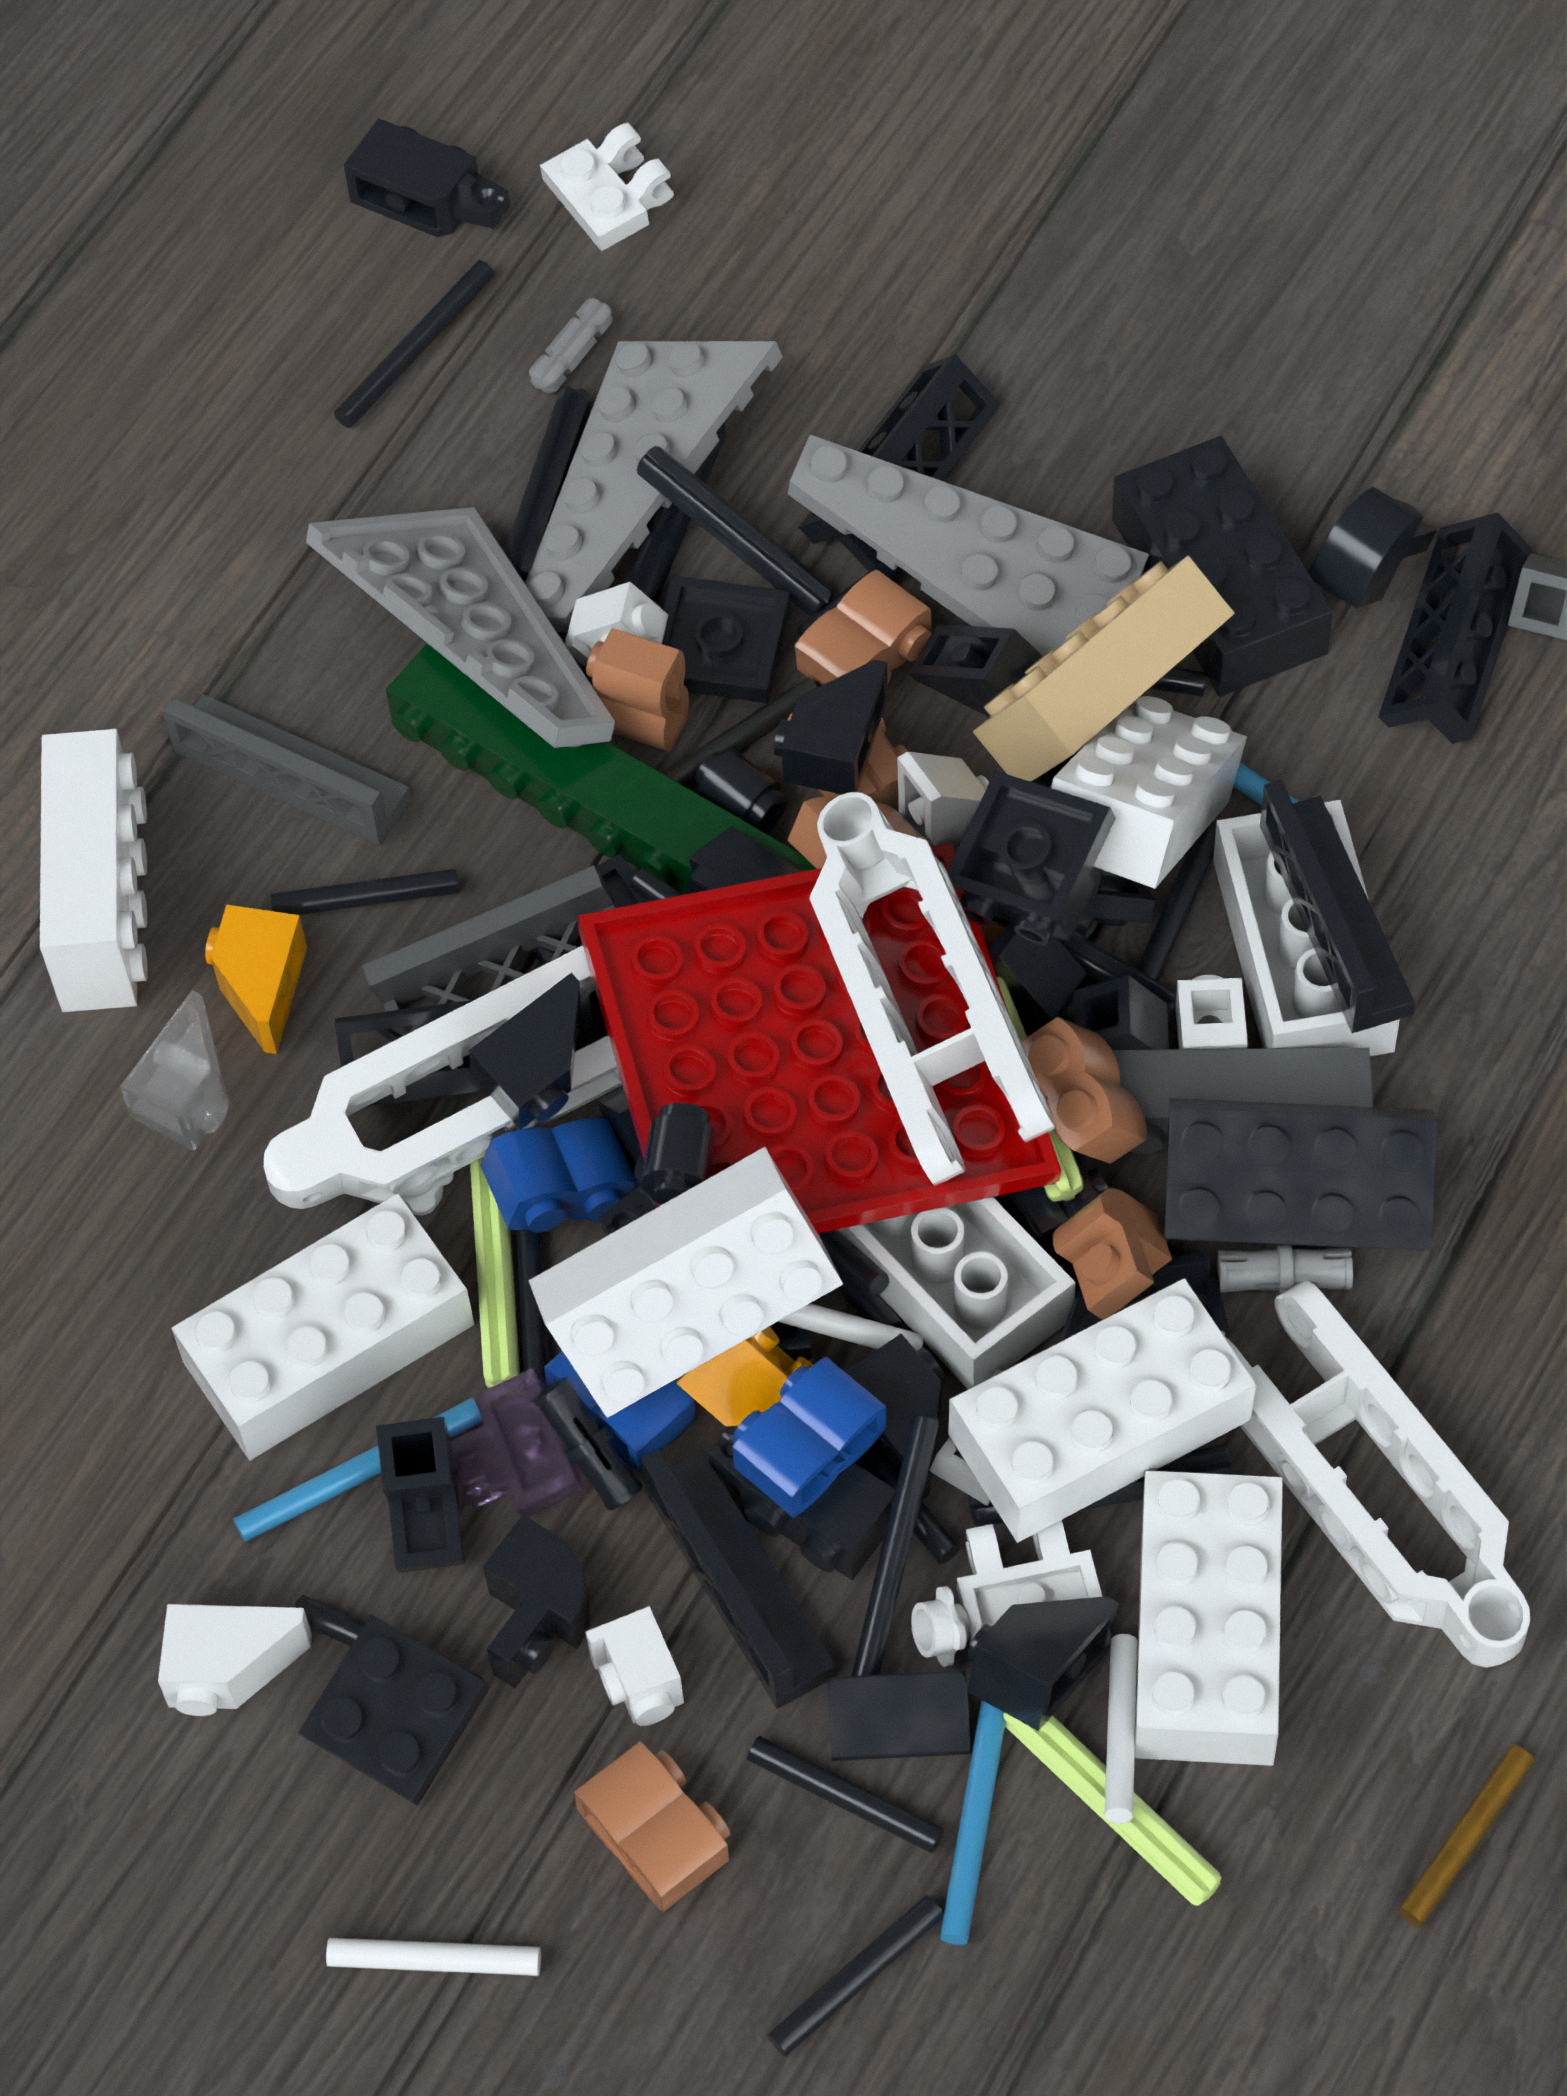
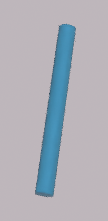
M473 1398L433 1417H444L450 1438L484 1421L482 1413ZM378 1445L233 1518L243 1541L247 1542L381 1474Z
M981 1700L940 1933L942 1941L955 1945H965L968 1943L1006 1723L1003 1717L1004 1712Z

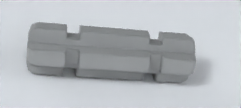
M596 298L587 299L575 313L579 318H571L546 348L545 352L548 356L541 355L529 369L530 383L536 389H541L546 394L555 393L567 379L563 374L572 373L597 342L594 336H602L611 325L613 320L611 308Z

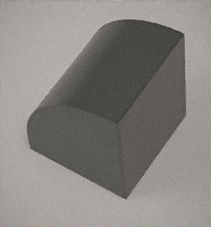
M1530 553L1521 570L1508 626L1567 640V562Z

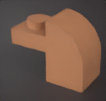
M1108 1188L1058 1227L1053 1234L1055 1252L1073 1264L1087 1310L1102 1320L1114 1315L1154 1283L1152 1275L1172 1260L1157 1214L1130 1195L1114 1188Z

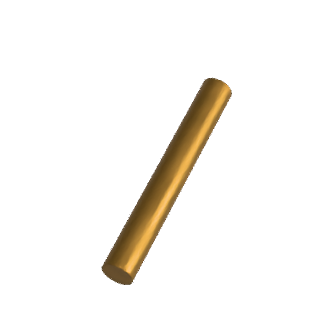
M1517 1745L1510 1746L1398 1909L1402 1918L1410 1924L1422 1927L1535 1762L1533 1756L1524 1748Z

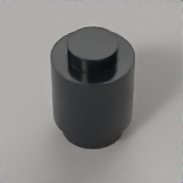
M734 749L727 750L722 754L718 752L711 754L702 763L695 776V782L698 783L696 794L765 834L772 830L779 822L788 805V797L780 792V784Z
M689 1103L667 1104L660 1108L658 1117L650 1123L641 1185L661 1205L710 1178L716 1131L711 1125V1115L699 1106Z

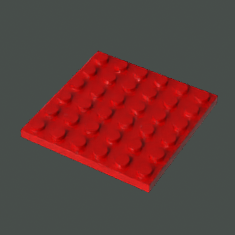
M952 843L932 846L931 849L934 856L943 863L946 871H948L955 856ZM822 868L579 915L578 931L644 1160L650 1123L658 1117L661 1107L670 1103H689L699 1106L711 1115V1125L716 1131L710 1177L766 1147L818 1234L1056 1184L1055 1182L1059 1181L1061 1168L1049 1132L1028 1142L1022 1139L1018 1132L1021 1127L1005 1094L993 1079L986 1061H983L932 1086L966 1168L965 1172L936 1186L932 1184L913 1149L809 899ZM902 887L869 903L862 921L917 1052L920 1053L970 1029V1023L964 1012L970 1008L959 986L943 963L941 956L946 953L934 929L921 912L918 902L923 899L919 891ZM968 920L1006 1007L980 926Z

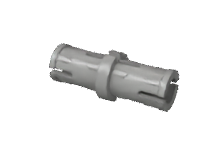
M1277 1244V1250H1218L1217 1275L1221 1293L1245 1290H1278V1295H1281L1303 1280L1310 1281L1318 1289H1352L1353 1262L1350 1247L1307 1250L1292 1249L1291 1244Z

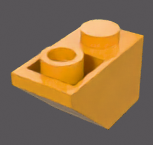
M769 1326L676 1379V1384L724 1426H739L753 1411L760 1410L763 1413L782 1399L780 1397L781 1388L788 1377L799 1367L806 1365L811 1368L813 1364L803 1357H799L794 1361L777 1346L779 1338Z

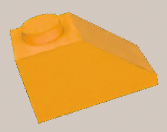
M226 904L220 928L212 927L206 943V962L213 965L220 991L265 1053L277 1054L307 952V944L300 916Z

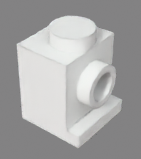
M631 582L624 583L576 599L565 646L570 654L587 668L588 658L593 646L597 641L605 642L611 628L662 644L668 614Z
M1202 975L1192 980H1177L1175 1008L1179 1049H1247L1242 978L1224 979L1217 975Z
M650 1606L586 1631L590 1658L595 1670H599L612 1705H616L624 1701L633 1724L647 1726L667 1718L676 1706L684 1703L680 1675Z

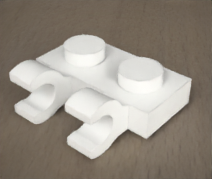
M629 123L621 124L614 128L606 136L603 144L598 149L586 139L540 165L543 181L601 252L648 226L647 210L665 204L674 196L673 191L665 183L671 177L670 172L659 159L650 160L642 165L627 185L617 175L634 169L644 161L643 155L635 147L636 144L641 142V138Z
M1062 1520L1032 1535L1040 1561L1003 1568L993 1524L966 1529L968 1541L965 1542L973 1575L957 1578V1591L960 1603L965 1609L969 1620L970 1643L984 1624L993 1626L1011 1605L1102 1597L1091 1551L1086 1550L1070 1554Z

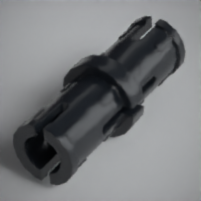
M562 1377L553 1382L532 1399L535 1407L537 1406L565 1445L566 1448L562 1451V1454L570 1465L575 1463L579 1465L604 1501L607 1510L611 1511L623 1505L643 1488L640 1480L636 1479L610 1442L613 1436L612 1431L606 1423L598 1424L571 1386V1381L568 1377Z

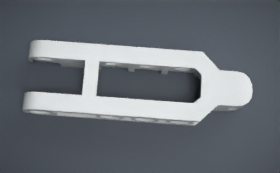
M849 792L837 796L827 803L821 811L817 822L818 834L827 859L809 899L913 1149L928 1178L936 1186L965 1172L966 1168L932 1086L986 1061L993 1079L1005 1094L1021 1127L1018 1132L1025 1142L1055 1129L1056 1124L943 863L934 856L927 840L894 831L870 796L860 792ZM902 887L919 891L923 899L918 902L921 912L934 929L946 954L941 956L943 963L959 986L970 1008L964 1011L970 1023V1029L920 1053L917 1052L862 921L869 903Z
M583 945L325 1075L310 1118L278 1134L270 1141L265 1150L264 1171L272 1195L280 1203L290 1208L298 1209L317 1206L342 1194L377 1203H382L397 1193L401 1198H404L484 1157L493 1138L520 1130L491 1096H488L383 1151L363 1147L348 1120V1116L390 1094L395 1099L406 1093V1086L447 1065L451 1069L462 1065L463 1057L469 1055L471 1048L571 972L580 981V998L587 993L593 992L595 987ZM609 1036L575 1052L572 1089L567 1094L569 1099L565 1106L547 1121L539 1123L534 1119L523 1129L540 1128L622 1086Z
M1301 1281L1276 1297L1274 1301L1275 1309L1287 1334L1325 1380V1383L1294 1403L1289 1404L1260 1366L1256 1365L1252 1368L1234 1344L1225 1337L1257 1384L1251 1420L1240 1425V1427L1276 1473L1282 1477L1283 1482L1393 1621L1442 1629L1459 1652L1474 1665L1491 1667L1501 1665L1513 1659L1522 1650L1530 1624V1609L1524 1595L1503 1567L1509 1521L1325 1295L1310 1281ZM1354 1420H1357L1466 1555L1465 1572L1449 1582L1444 1578L1427 1576L1423 1570L1416 1573L1387 1537L1389 1529L1381 1518L1376 1521L1373 1520L1346 1486L1347 1475L1339 1466L1333 1469L1315 1445Z

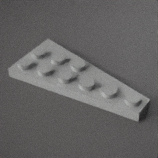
M618 341L538 548L531 571L525 582L526 587L556 632H568L576 599L608 589L615 579L611 570L629 547L639 548L650 533L646 524L660 506L669 508L672 504L670 500L638 475L636 470L643 455L653 446H660L695 474L720 441L716 432L733 409L742 412L754 396L750 387L763 370L772 372L783 358L776 341Z
M809 435L789 482V496L842 534L853 533L878 551L876 558L891 569L895 570L898 566L922 583L920 589L969 625L1015 629L1043 656L1052 649L1058 648L1067 640L1065 637L1077 626L1106 607L1105 603L1131 581H1136L1141 577L1149 555L813 435Z
M475 507L309 523L306 543L551 746L554 748L578 747L584 744L611 741L615 720Z

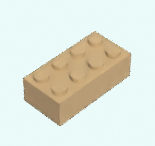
M1189 555L1170 569L1160 561L1136 581H1131L1105 603L1106 607L1096 615L1090 616L1065 637L1067 640L1055 650L1049 651L1025 671L1026 675L1014 685L1008 686L984 706L990 717L978 726L973 733L1006 774L1032 782L1071 757L1235 614Z

